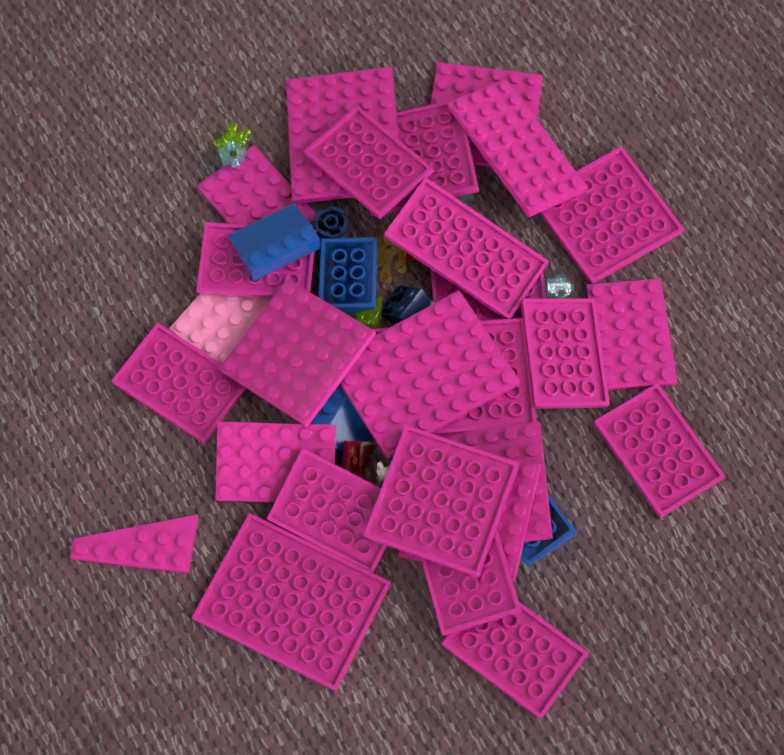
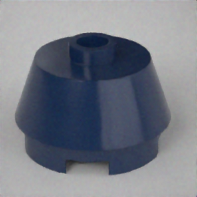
M335 206L319 210L313 220V229L317 230V235L321 239L343 238L350 228L348 216L342 209Z

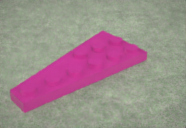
M199 515L74 538L70 559L189 574Z

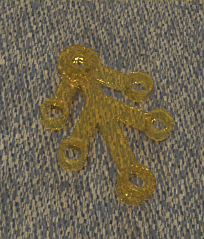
M378 236L377 247L381 249H377V268L384 263L383 271L379 278L383 284H389L392 281L390 271L394 255L399 252L398 261L394 266L396 271L404 273L407 270L405 264L407 252L385 237ZM387 245L393 246L391 249H382Z

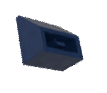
M399 285L393 291L388 301L382 305V309L378 314L396 325L433 305L434 302L422 288Z

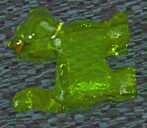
M230 122L229 129L225 132L224 137L216 139L214 142L217 150L221 152V156H224L229 146H232L236 149L232 156L234 159H237L247 147L248 140L251 137V130L244 127L242 132L239 133L238 125Z
M379 295L376 298V308L357 312L356 320L364 325L365 323L370 325L371 329L379 328V322L382 318L383 296Z

